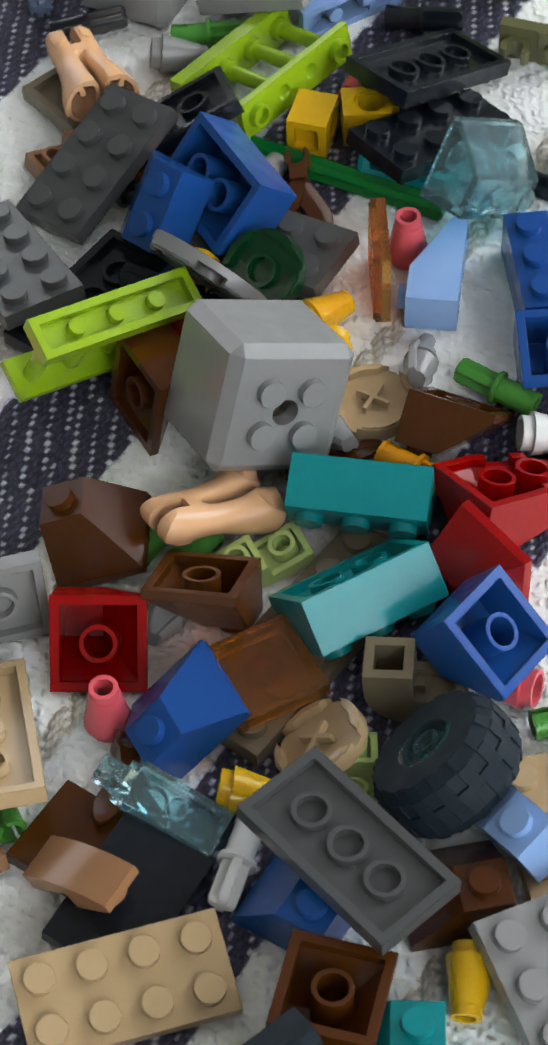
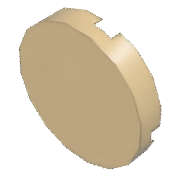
M381 364L356 366L350 369L339 415L343 417L357 439H390L396 435L409 388L416 387L408 382L406 374L399 371L398 375L395 372L389 371V366Z
M325 698L307 705L297 712L282 730L285 738L281 743V747L276 743L274 749L275 766L281 772L312 747L316 746L345 773L356 762L365 748L369 732L366 718L349 699L340 698L341 701L333 702L330 698Z

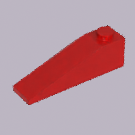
M520 452L509 453L508 461L486 462L483 454H477L432 464V467H434L435 485L448 522L460 505L470 500L518 547L548 529V459L526 458L525 454Z

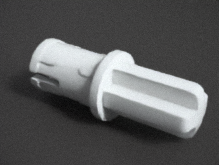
M237 816L226 848L220 850L216 857L219 867L207 896L208 903L215 907L216 911L222 913L224 911L233 912L237 908L248 876L253 875L257 869V863L254 859L261 840Z

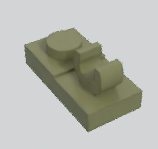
M503 16L499 28L498 54L505 58L520 59L521 66H526L529 61L548 66V24Z

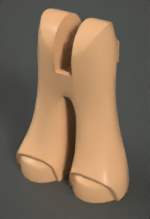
M81 25L71 27L70 38L72 44L69 43L62 30L47 34L45 39L46 49L60 78L62 103L66 117L81 122L100 98V94L102 95L111 83L140 95L139 88L134 79L106 56L89 28Z
M256 470L219 471L211 479L197 486L154 496L146 500L140 507V514L143 520L153 530L157 531V535L165 544L174 546L191 544L192 541L218 534H269L278 531L286 518L284 501L280 492L275 487H259L260 481L258 480Z

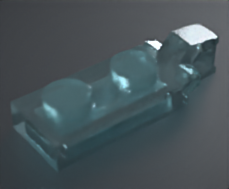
M106 753L91 778L93 782L112 794L109 800L116 806H119L118 809L153 825L208 858L234 816L233 812L148 761L143 765L132 760L128 766Z

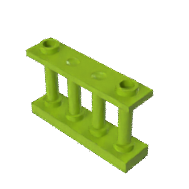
M289 10L256 12L169 80L171 91L179 89L213 68L220 66L230 85L236 82L254 89L243 99L238 98L245 112L236 116L238 125L251 139L252 135H256L292 106L299 88L312 90L346 62L347 56L353 55L348 25L346 22L340 21L321 36L293 26ZM286 40L306 47L297 56L279 51L276 48ZM260 61L281 68L271 77L250 71Z
M186 266L32 317L26 320L23 329L34 350L3 360L0 364L19 404L113 371L117 341L185 318L186 310L197 300L202 299Z

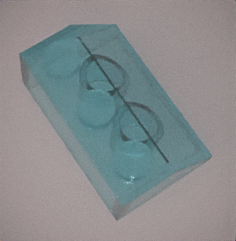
M454 116L419 196L458 219H503V214L527 212L534 202V190L539 179L523 123L514 119Z

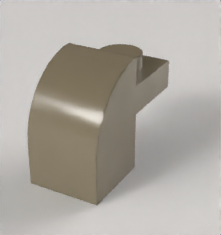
M366 636L362 670L363 695L368 706L379 715L402 723L416 709L432 701L434 697L443 693H451L453 690L466 691L465 686L440 676L429 661H417L416 638Z

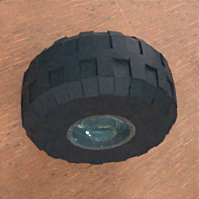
M453 690L448 694L443 693L416 709L410 717L395 729L396 731L386 740L373 766V792L378 804L413 837L434 840V838L441 840L450 838L451 835L458 832L462 833L471 828V825L483 819L509 791L510 785L513 780H516L520 771L519 765L523 757L520 731L506 713L483 693L465 690Z

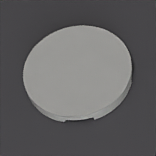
M156 229L152 235V241L149 246L155 254L175 269L186 266L193 280L211 290L219 298L268 300L244 279L183 240L160 229Z

